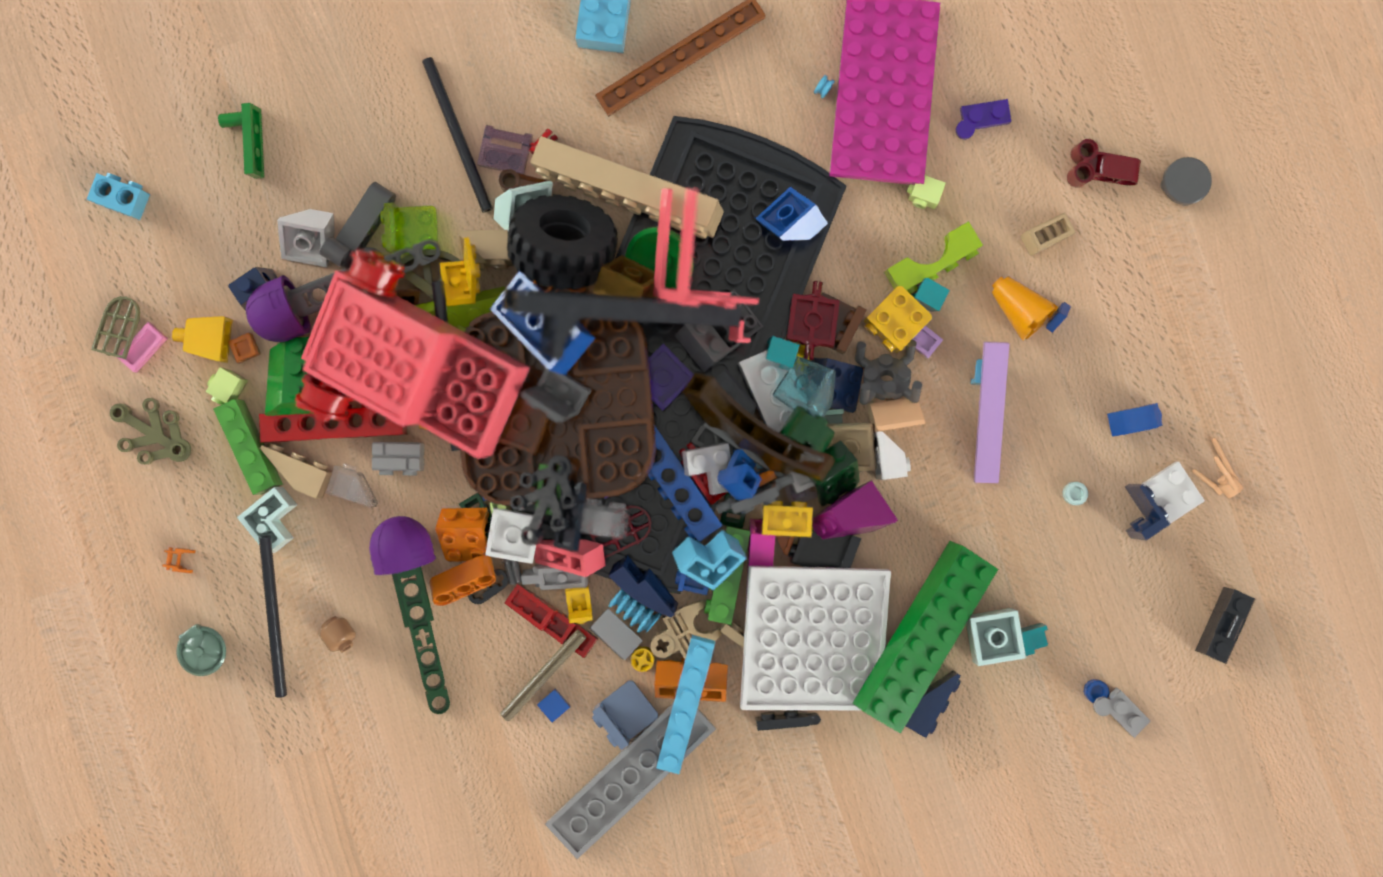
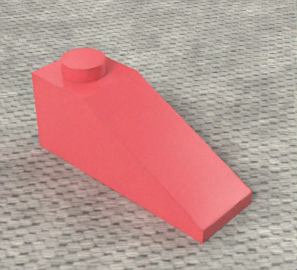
M542 540L536 545L534 559L537 564L583 577H588L606 566L603 544L580 540L579 550L574 552L554 547V540Z

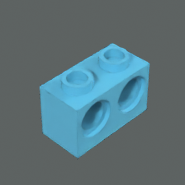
M108 172L106 176L96 173L86 200L141 220L150 196L149 193L142 190L143 186L129 181L128 184L120 182V177ZM111 186V192L106 195V189ZM133 194L132 202L128 203V197Z

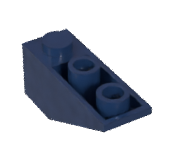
M953 670L930 685L905 727L927 738L928 734H932L937 727L938 722L936 720L940 713L943 714L949 705V696L952 692L955 693L960 686L961 680L959 678L961 675Z

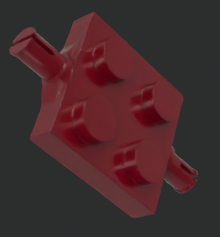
M813 281L812 294L792 295L786 340L805 346L803 357L805 360L808 359V354L809 360L814 359L815 347L833 348L835 344L840 300L828 299L822 296L823 282L821 281L819 283L818 281Z

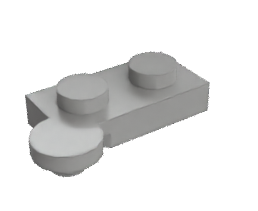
M1117 687L1109 694V699L1103 696L1099 697L1093 705L1094 711L1098 715L1107 716L1110 714L1134 738L1150 722L1141 710Z

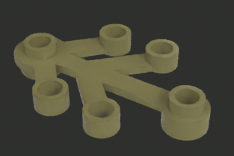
M147 398L142 404L143 409L149 414L151 426L133 416L132 409L126 404L118 403L111 407L110 417L115 422H126L146 435L134 439L121 438L117 443V448L121 452H131L134 448L159 443L165 449L154 452L140 451L137 455L138 462L148 465L155 460L168 457L176 462H182L189 458L191 445L181 437L178 423L180 417L176 411H166L162 416L163 422L169 425L170 439L163 432L158 410L160 403L157 399ZM150 401H153L154 407L150 410L148 404ZM117 409H121L122 414L119 417H117L116 415ZM171 413L174 415L172 422L168 420V416ZM125 441L129 443V447L127 449H124L123 443ZM177 446L181 447L180 454L175 452ZM145 453H147L149 456V459L146 462L143 460V455Z

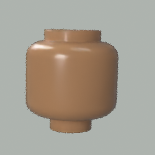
M334 616L321 625L322 630L319 636L331 652L340 650L343 653L353 646L352 641L355 639L356 633L345 618Z

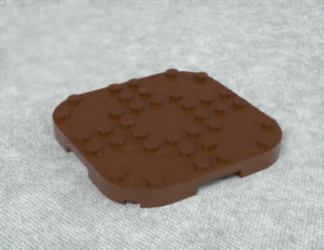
M493 312L477 317L469 323L470 325L464 331L465 333L530 367L518 394L519 397L523 398L521 396L523 390L538 384L546 366ZM580 318L578 320L595 337L567 372L568 375L592 389L579 414L559 422L549 418L537 455L497 442L492 456L477 458L460 448L462 470L472 489H475L489 502L506 506L511 505L510 501L513 496H524L537 490L538 482L534 487H523L520 483L521 475L523 473L539 471L540 464L548 465L550 459L557 455L565 456L570 460L572 471L568 478L574 481L575 486L579 481L587 484V497L585 499L625 494L644 481L654 464L656 437L647 341L638 321ZM530 476L526 478L527 484L531 482ZM549 478L544 480V487H546ZM520 498L516 502L517 505H521Z

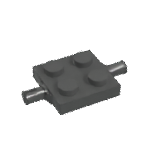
M792 474L780 479L776 477V479L758 487L752 498L736 500L730 497L729 500L716 504L717 511L721 514L724 511L733 509L734 514L738 512L746 514L754 510V506L760 503L764 505L770 504L777 500V496H780V490L783 487L795 483Z

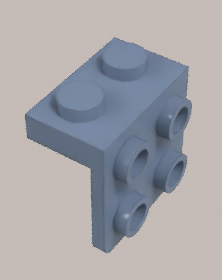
M632 680L627 681L606 697L592 711L594 714L592 718L599 728L604 727L608 732L607 738L614 747L618 746L621 750L629 745L630 739L658 718V712Z

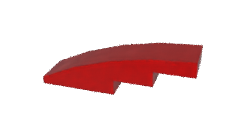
M520 584L516 585L504 602V604L539 630L545 631L561 644H564L576 630H580L584 633L586 639L574 652L582 658L588 655L599 639L581 625L569 623L567 615Z

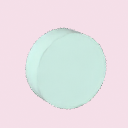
M1070 482L1064 487L1062 495L1068 504L1081 505L1088 498V490L1080 482Z

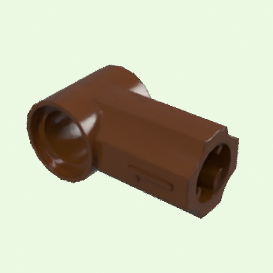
M512 169L503 170L498 179L504 192L509 189L547 181L517 173ZM508 177L516 179V183L511 187L504 185V181Z

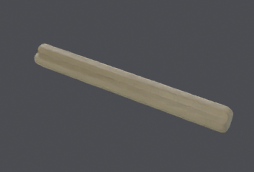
M576 630L501 711L500 715L506 721H510L581 645L586 639L584 633Z

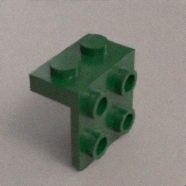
M841 440L824 451L825 454L831 455L835 462L823 481L809 477L816 486L818 501L821 506L834 503L840 495L855 489L860 481L858 460Z

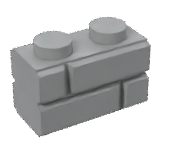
M372 443V470H379V475H393L394 471H403V475L417 476V471H424V443Z

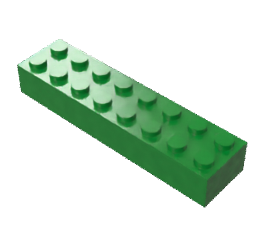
M949 541L852 704L901 734L999 569L963 545Z

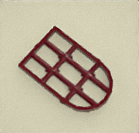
M631 505L622 507L618 511L586 525L593 542H596L595 537L605 532H610L612 540L604 543L603 548L613 543L618 550L604 556L606 559L644 540L651 531L652 522L646 510L639 506ZM636 508L641 511L628 516L626 509ZM622 511L625 519L613 525L610 524L607 518ZM646 514L649 522L637 528L633 527L630 520ZM604 520L607 528L593 534L590 527ZM628 523L631 531L615 536L612 529ZM649 526L645 536L639 539L636 532ZM633 535L636 541L621 548L618 541Z

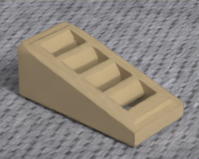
M1063 213L1027 230L1021 235V239L1032 256L1072 236L1076 232L1066 213ZM1056 222H1059L1061 228L1064 231V234L1061 233ZM1049 226H1050V228L1052 229V231H1053V233H1054V235H1055L1056 238L1053 237V235H1052V233H1051V231H1050V229H1049ZM1040 231H1042L1047 242H1045V240L1043 239Z

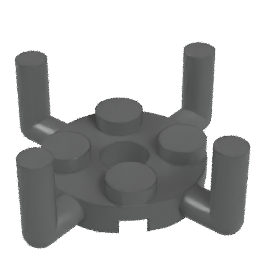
M911 340L907 344L905 355L900 360L893 358L889 354H882L879 358L870 361L865 357L866 343L862 341L857 343L855 361L865 368L863 375L864 383L861 385L859 399L862 405L868 404L874 397L880 400H885V398H893L895 400L904 396L913 403L919 401L922 383L915 381L913 382L912 390L909 389L912 372L907 367L914 359L917 344L915 340ZM888 375L892 377L893 380L884 381L881 379V377Z

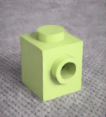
M925 175L924 184L915 183V185L910 184L908 186L907 192L910 193L908 200L912 201V205L917 208L926 209V207L935 209L946 183Z
M220 367L217 373L213 374L208 380L207 386L209 387L206 392L212 395L211 400L222 405L233 399H238L248 380L229 369Z

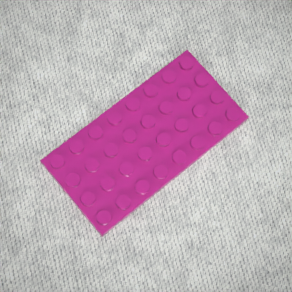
M846 0L829 176L915 185V183L924 184L941 2L923 0Z

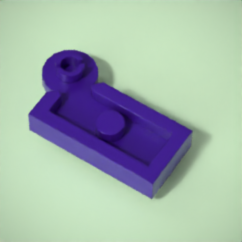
M1008 99L962 106L960 112L963 121L959 122L956 126V134L959 138L966 140L973 136L975 129L1010 124L1012 120Z

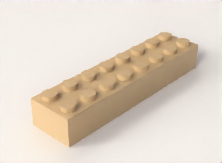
M540 136L530 163L536 169L535 172L542 175L543 180L551 181L553 184H555V181L563 183L564 188L571 191L580 189L585 191L584 194L593 199H597L599 196L606 199V203L615 207H619V204L628 207V211L637 215L643 212L656 222H659L662 188L673 189L670 226L682 231L685 191L687 188ZM697 193L695 236L706 239V236L714 238L724 212L717 199Z

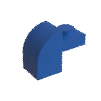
M1158 403L1107 414L1112 437L1163 426L1162 413Z
M742 449L734 451L727 468L720 470L717 476L718 483L736 500L754 497L762 478L754 471L756 463Z

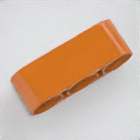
M486 555L478 556L433 576L429 580L433 603L437 606L448 605L494 584L496 576L491 557Z

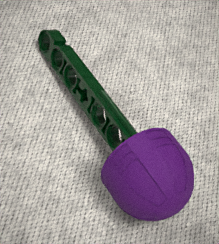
M406 516L392 517L379 524L371 536L369 549L372 567L374 568L375 575L392 574L404 627H409L422 683L426 689L425 695L429 709L434 714H443L449 709L450 700L447 688L444 686L445 679L430 622L434 620L421 568V566L429 564L436 559L432 546L433 543L426 528L417 520ZM401 578H408L401 582ZM410 583L418 586V591L413 596H408L404 592L405 586ZM415 606L423 608L424 611L423 615L418 619L410 616V610ZM423 629L425 633L429 632L425 639L427 645L432 643V646L423 647L421 639L416 638L419 635V630ZM425 652H432L435 656L434 660L429 664L421 661V656ZM436 674L440 677V681L436 686H429L426 680L429 675ZM443 697L445 705L442 708H434L432 706L434 698Z

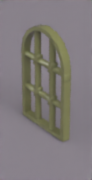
M119 296L108 303L91 350L104 353L107 356L127 358L141 313L139 305L135 300L126 296ZM123 300H129L131 302L127 313L124 316L119 315ZM118 302L116 310L113 313L109 312L112 306ZM133 305L136 310L135 319L130 317ZM112 316L113 319L107 332L103 331L107 317ZM120 318L124 322L120 333L117 335L112 333L116 320ZM131 321L133 325L129 337H125L123 335L127 323ZM101 335H106L102 350L97 349ZM112 337L118 338L113 353L106 352L109 340ZM123 340L127 341L122 356L117 355L120 343Z

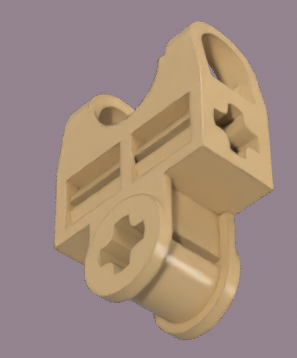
M704 600L689 603L676 609L674 616L680 624L682 631L676 623L674 616H663L667 628L656 633L651 639V651L655 656L666 658L680 650L685 659L689 645L684 636L687 637L690 643L692 635L714 641L722 635L720 628L711 632L709 630L699 631L695 628V617L701 609L706 607ZM662 639L663 642H669L666 644V650H663L662 647L657 648L658 640Z

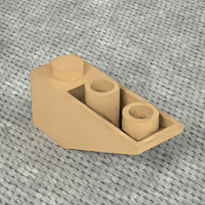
M271 443L270 446L261 445L260 449L294 490L316 499L323 498L333 474L332 471L327 470L328 466L318 461H314L313 464L305 461L306 456L296 452H292V454L283 452L284 447Z

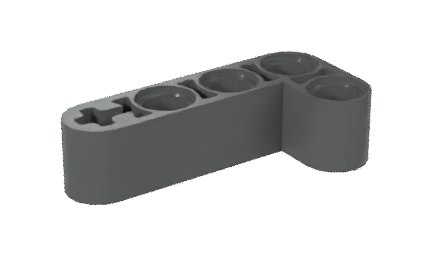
M373 182L336 239L329 237L323 243L320 255L340 268L350 270L354 260L351 257L352 252L357 249H364L395 202L396 194L379 183Z

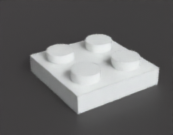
M1174 462L1142 483L1153 491L1155 495L1153 499L1158 506H1162L1168 514L1167 520L1170 524L1205 501L1180 462Z
M494 507L485 555L533 564L536 545H526L521 539V532L524 527L529 526L534 514ZM529 531L528 539L530 540L532 538V533Z

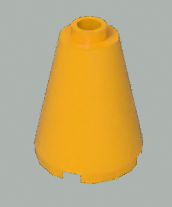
M1001 276L992 285L994 288L992 295L1023 341L1037 332L1044 325L1046 319H1050L1058 309L1055 303L1009 276L1005 279Z

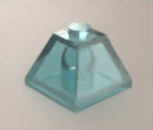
M797 356L793 368L787 371L772 395L792 410H795L797 406H801L813 417L820 415L824 418L833 403L836 372L831 368Z

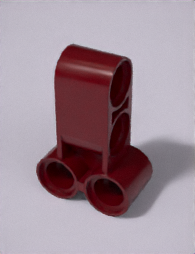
M1084 139L1072 148L1071 159L1077 164L1067 174V181L1072 187L1080 188L1091 180L1126 186L1138 184L1140 159L1100 152L1098 144L1092 139ZM1081 147L1088 151V157L1081 153ZM1077 170L1084 173V180L1077 176Z

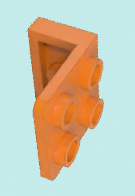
M488 508L441 509L435 530L447 561H468L486 554L487 538L484 531L489 517Z

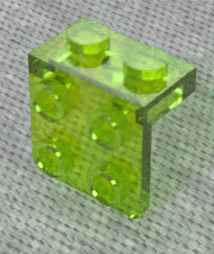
M383 203L384 210L380 212L382 225L385 224V234H382V246L386 248L387 252L391 254L406 247L413 248V244L426 239H433L438 242L437 210L434 206L397 207L394 203ZM426 244L423 250L436 248L432 244Z

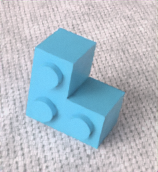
M723 530L706 546L688 537L672 552L681 573L712 590L716 589L747 559L739 540Z

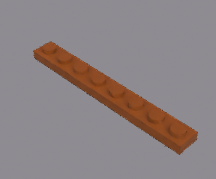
M745 0L595 94V97L609 117L765 19L766 15L756 0Z

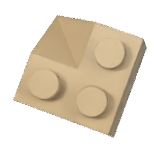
M459 231L463 261L464 237H469L470 244L475 245L476 259L474 261L479 263L480 270H485V266H494L495 270H507L508 266H514L509 259L507 251L509 231Z

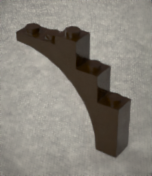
M694 373L682 391L709 427L727 431L739 448L758 453L772 471L786 475L793 472L823 481L835 462L831 455L799 444L764 424L739 405L711 376Z

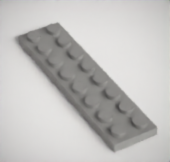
M673 703L546 821L545 825L576 859L583 855L670 773L656 767ZM698 708L684 759L716 730V727Z

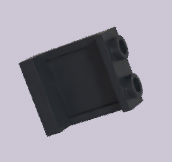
M812 524L811 537H799L796 544L792 543L788 557H791L790 562L792 564L802 567L851 568L861 538L850 535L822 540L821 536L814 531Z

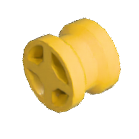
M640 646L632 653L631 665L639 672H646L652 668L655 656L649 647Z

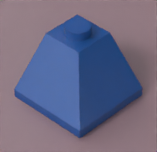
M789 187L756 217L760 224L781 240H810L828 224L816 204L792 187Z

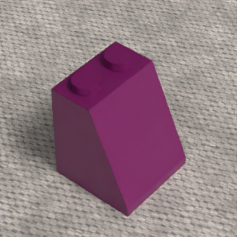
M872 480L847 492L812 518L813 529L816 534L821 536L822 540L870 533L898 521Z

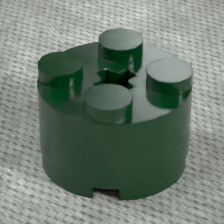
M797 406L792 411L779 432L799 444L824 453L835 434L831 428L827 427L829 422L820 415L813 417L801 406Z

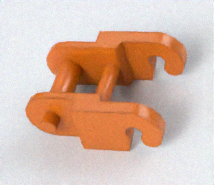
M169 547V550H164L167 553V561L162 566L166 567V570L172 568L174 572L193 573L192 569L187 570L180 565L181 554L196 553V550L175 548L173 550L172 547ZM173 554H178L176 565L172 564Z

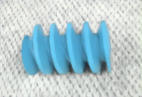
M622 589L609 603L610 608L618 605L616 614L625 612L623 620L632 618L631 627L639 624L638 633L644 630L647 633L662 615L661 613L653 615L654 610L646 609V606L630 597Z

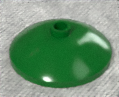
M658 227L647 228L636 234L627 247L625 257L655 271ZM670 229L665 287L677 288L681 237ZM693 257L691 262L690 280L693 274Z

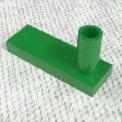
M242 103V112L219 114L218 123L221 128L242 126L244 174L255 179L264 178L261 108L251 103Z

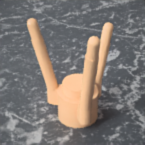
M1213 438L1212 442L1222 460L1221 462L1218 456L1214 457V461L1223 473V476L1217 480L1219 485H1216L1196 469H1193L1192 473L1212 487L1218 495L1224 493L1227 498H1231L1240 493L1243 486L1238 481L1239 478L1234 473L1217 439Z

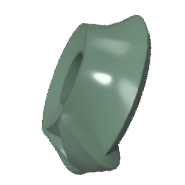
M196 624L179 635L176 648L177 659L181 667L188 673L195 676H207L216 672L222 666L226 657V645L222 636L216 630Z

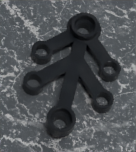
M554 456L550 459L547 468L535 473H523L520 477L521 485L528 488L534 487L538 481L549 478L546 487L524 496L515 495L511 498L510 504L515 510H523L527 505L539 501L529 526L524 527L521 532V539L526 545H537L542 541L543 532L540 526L549 506L553 516L551 527L555 531H564L568 527V520L563 515L556 494L558 484H560L563 492L561 497L563 507L574 508L578 503V498L573 493L568 478L572 471V465L565 456ZM558 463L561 465V470L559 472H557L556 466ZM528 476L531 478L530 484L526 482ZM569 496L572 498V503L570 505L567 504V498ZM519 498L521 499L520 507L516 503ZM559 519H561L562 526L560 528L557 526V521ZM529 531L532 533V538L530 540L528 539Z

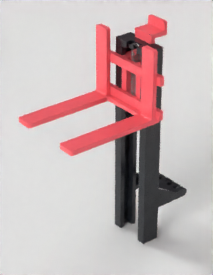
M662 188L653 297L657 298L504 288L503 309L512 310L514 314L543 315L540 350L543 354L557 361L562 360L564 356V343L580 318L730 326L729 340L738 343H750L751 338L743 336L744 321L740 320L741 307L736 306L735 303L758 304L759 299L731 296L730 292L689 289L697 190L686 189L677 288L665 287L673 189Z

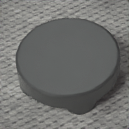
M1183 157L1174 161L1166 168L1160 187L1173 202L1189 206L1202 200L1208 194L1212 184L1210 170L1201 160L1193 157Z

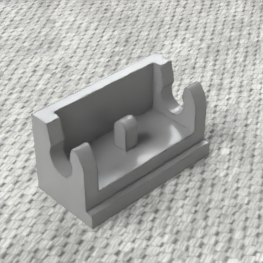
M609 609L589 628L622 660H626L643 641Z

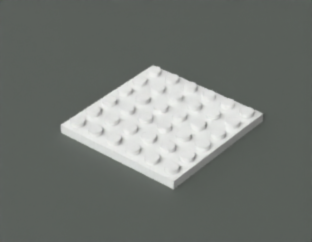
M749 566L740 708L742 710H860L852 703L885 649L891 571L889 569Z

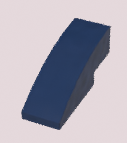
M628 555L613 564L609 577L630 597L658 613L668 617L675 615L678 602L650 568L642 573Z

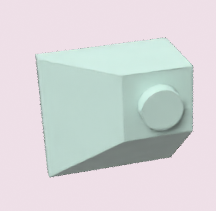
M546 181L507 190L495 199L494 220L504 230L509 231L510 218L514 211L529 199H536L542 195L551 196L553 183Z

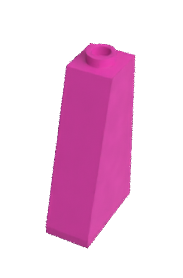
M750 518L745 608L747 606L749 566H773L775 535H762L763 519Z

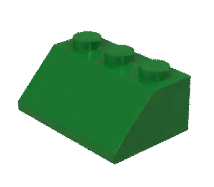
M296 337L289 341L280 342L269 350L266 416L312 413L298 408L295 401L296 395L302 392L305 385L302 381L304 375L309 374L303 370L306 361L301 359L309 337Z

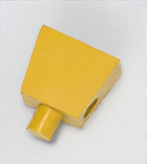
M224 316L188 318L185 328L175 327L173 329L172 340L183 342V352L228 363L230 347L228 341L231 339L233 319Z

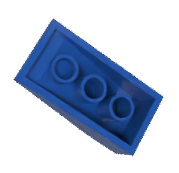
M521 271L518 272L507 286L509 289L543 291ZM504 291L490 308L548 370L562 375L569 371L595 339L578 321L564 343V356L562 360L557 361L543 354L540 350L543 315L514 314L512 310L503 309Z

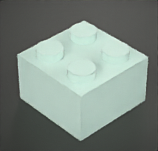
M1006 608L971 615L966 623L973 663L983 666L1026 658L1017 610Z

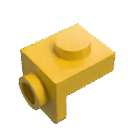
M589 584L586 588L565 589L569 623L583 624L593 620Z

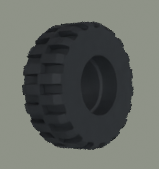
M553 194V196L542 195L536 199L527 200L514 211L509 223L507 251L509 259L517 271L523 272L533 282L536 281L545 287L551 286L564 290V288L575 290L584 286L594 285L598 279L601 267L614 260L618 232L611 217L605 214L602 208L594 206L585 199L581 200L574 196L567 197L560 194Z

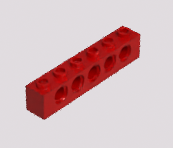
M348 404L347 411L349 415L347 419L338 420V425L335 428H332L329 422L317 419L314 413L266 416L265 413L259 414L260 442L265 443L408 435L407 426H401L387 417L385 423L379 426L376 422V417L380 413L364 404H361V408H352V405ZM359 414L362 418V423L360 426L355 427L353 418ZM310 417L315 421V425L311 430L306 426V421ZM288 418L291 421V427L288 431H285L283 422Z

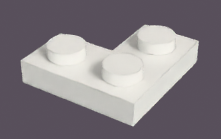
M720 443L682 451L685 475L691 476L707 472L709 494L715 495L727 492L718 483L717 476L720 470L727 468L731 459L729 443Z

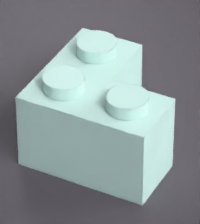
M274 487L237 518L258 544V537L270 535L273 553H276L294 538L280 519L295 508L297 503L284 487Z

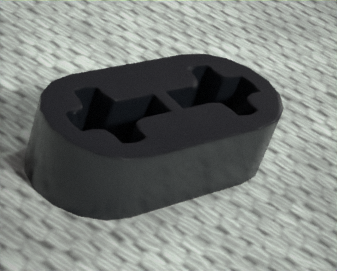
M503 569L494 570L497 576L503 575L502 586L499 583L493 587L490 585L487 587L488 590L482 594L483 599L480 597L475 598L473 595L475 593L468 595L469 600L474 604H482L506 588L509 584L506 571Z

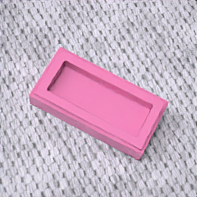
M147 322L134 336L127 358L118 359L132 372L137 373L168 338L152 323ZM124 349L118 355L122 356Z

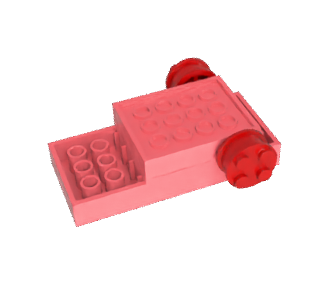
M361 249L353 251L351 257L354 260L350 270L335 271L302 355L301 359L306 361L303 370L309 374L304 375L302 379L305 385L302 392L298 393L295 397L296 406L314 413L315 417L319 420L329 422L330 419H347L349 415L347 411L348 404L355 399L401 426L418 424L477 458L492 456L530 367L396 296L398 292L395 288L398 280L405 276V266L402 264L384 260L385 256L373 250L370 253Z

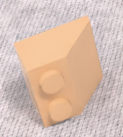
M904 396L891 401H887L886 398L885 400L874 398L872 399L873 403L867 405L869 423L874 424V432L925 424L919 402L913 403Z

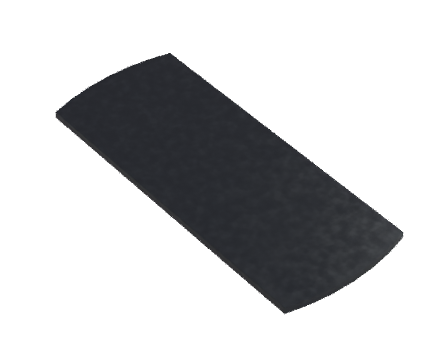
M673 116L649 175L687 189L697 190L698 193L715 198L719 201L724 211L714 238L706 236V239L694 235L692 250L693 274L689 289L725 292L735 290L740 297L759 299L758 304L746 303V305L764 327L750 337V343H742L709 370L703 372L675 337V334L685 323L638 321L646 337L648 358L664 344L693 374L699 373L716 379L727 369L753 400L737 363L768 350L769 344H767V340L771 336L785 339L788 331L792 295H803L847 186L836 177L829 176V172L814 162L765 137L707 120ZM789 187H792L816 204L828 224L810 240H781L760 224L756 217ZM643 212L640 215L633 213L615 259L621 255H626L627 247L636 234L647 228L658 227L659 222L651 220L649 215ZM670 226V230L674 231L680 237H682L681 230L675 229L672 226ZM681 392L663 411L652 400L654 425L679 462L683 460L679 451L682 448L688 450L686 445L691 442L690 440L704 421ZM756 408L750 414L754 415ZM704 429L698 441L704 445L714 444L713 433ZM717 437L718 443L724 442L719 437ZM729 445L730 457H732L733 448ZM656 449L654 463L662 458V453L659 449ZM671 468L664 469L661 474L662 479L665 482H672L675 479L674 470ZM647 475L641 484L625 494L610 496L607 499L600 497L589 498L583 501L584 510L580 540L593 542L586 525L616 512L622 507L639 506L647 511L652 522L651 531L644 540L637 545L635 544L606 558V566L594 572V574L611 579L609 573L613 564L628 555L642 573L650 568L669 593L681 594V591H678L679 585L675 584L679 568L672 552L689 537L684 529L687 527V524L683 518L680 520L676 518L671 510L674 505L669 498L664 500L657 489L660 487V484L656 478L651 480ZM679 488L675 492V498L679 502H684L689 497L688 491L684 488ZM716 501L713 505H709L713 512L716 509V504H718V501ZM536 503L527 505L523 510L512 508V511L534 514ZM636 508L626 509L628 516L641 511ZM692 508L688 512V517L691 521L697 522L702 518V512L698 508ZM621 511L607 519L613 525L624 520L625 517ZM545 514L541 523L542 540H554L555 530L551 527L552 515ZM646 514L630 520L633 527L636 528L649 522ZM604 520L590 527L593 534L607 528ZM628 523L612 529L615 536L631 531ZM649 526L636 532L639 539L645 536ZM605 532L595 537L597 543L604 544L612 540L610 532ZM629 535L618 542L620 547L623 548L636 540L633 535ZM612 543L604 547V556L617 551L616 545Z

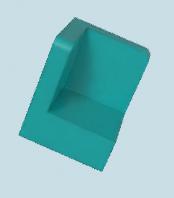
M924 278L917 293L911 295L925 309L936 312L940 311L950 290L929 278Z
M775 336L768 338L767 344H769L765 359L778 363V368L784 370L793 368L800 345Z
M1038 623L1021 628L1025 656L1035 654L1036 649L1048 646L1045 631L1048 630L1047 625Z

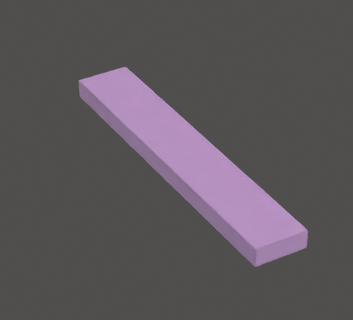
M984 342L973 480L975 483H999L1009 356L1008 342Z

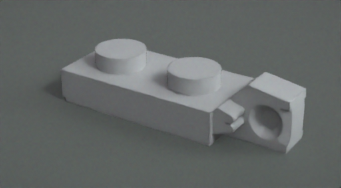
M545 565L533 566V569H525L521 575L522 585L535 584L541 590L586 588L588 586V577Z

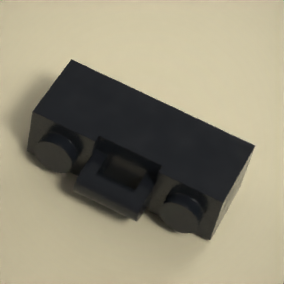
M1223 587L1195 651L1227 664L1255 602V598L1236 589Z

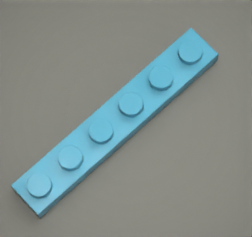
M695 635L691 636L658 758L657 769L680 774L713 654L714 640Z

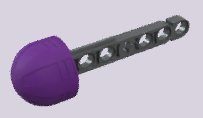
M426 239L413 244V248L406 247L386 255L384 260L402 264L405 266L404 271L406 273L415 269L419 263L423 266L435 261L440 255L441 248L437 241ZM426 244L435 246L437 252L434 256L428 257L423 253V247ZM404 253L412 254L414 263L410 266L404 265L401 262V255ZM334 273L297 288L285 275L260 285L250 295L246 304V316L249 325L257 335L272 342H285L309 333L311 326L308 315L320 311L323 301L314 299L313 290L319 288L327 294Z

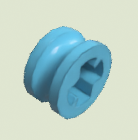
M827 75L823 76L813 92L821 94L822 99L826 97L835 82L833 79L831 81L828 80Z

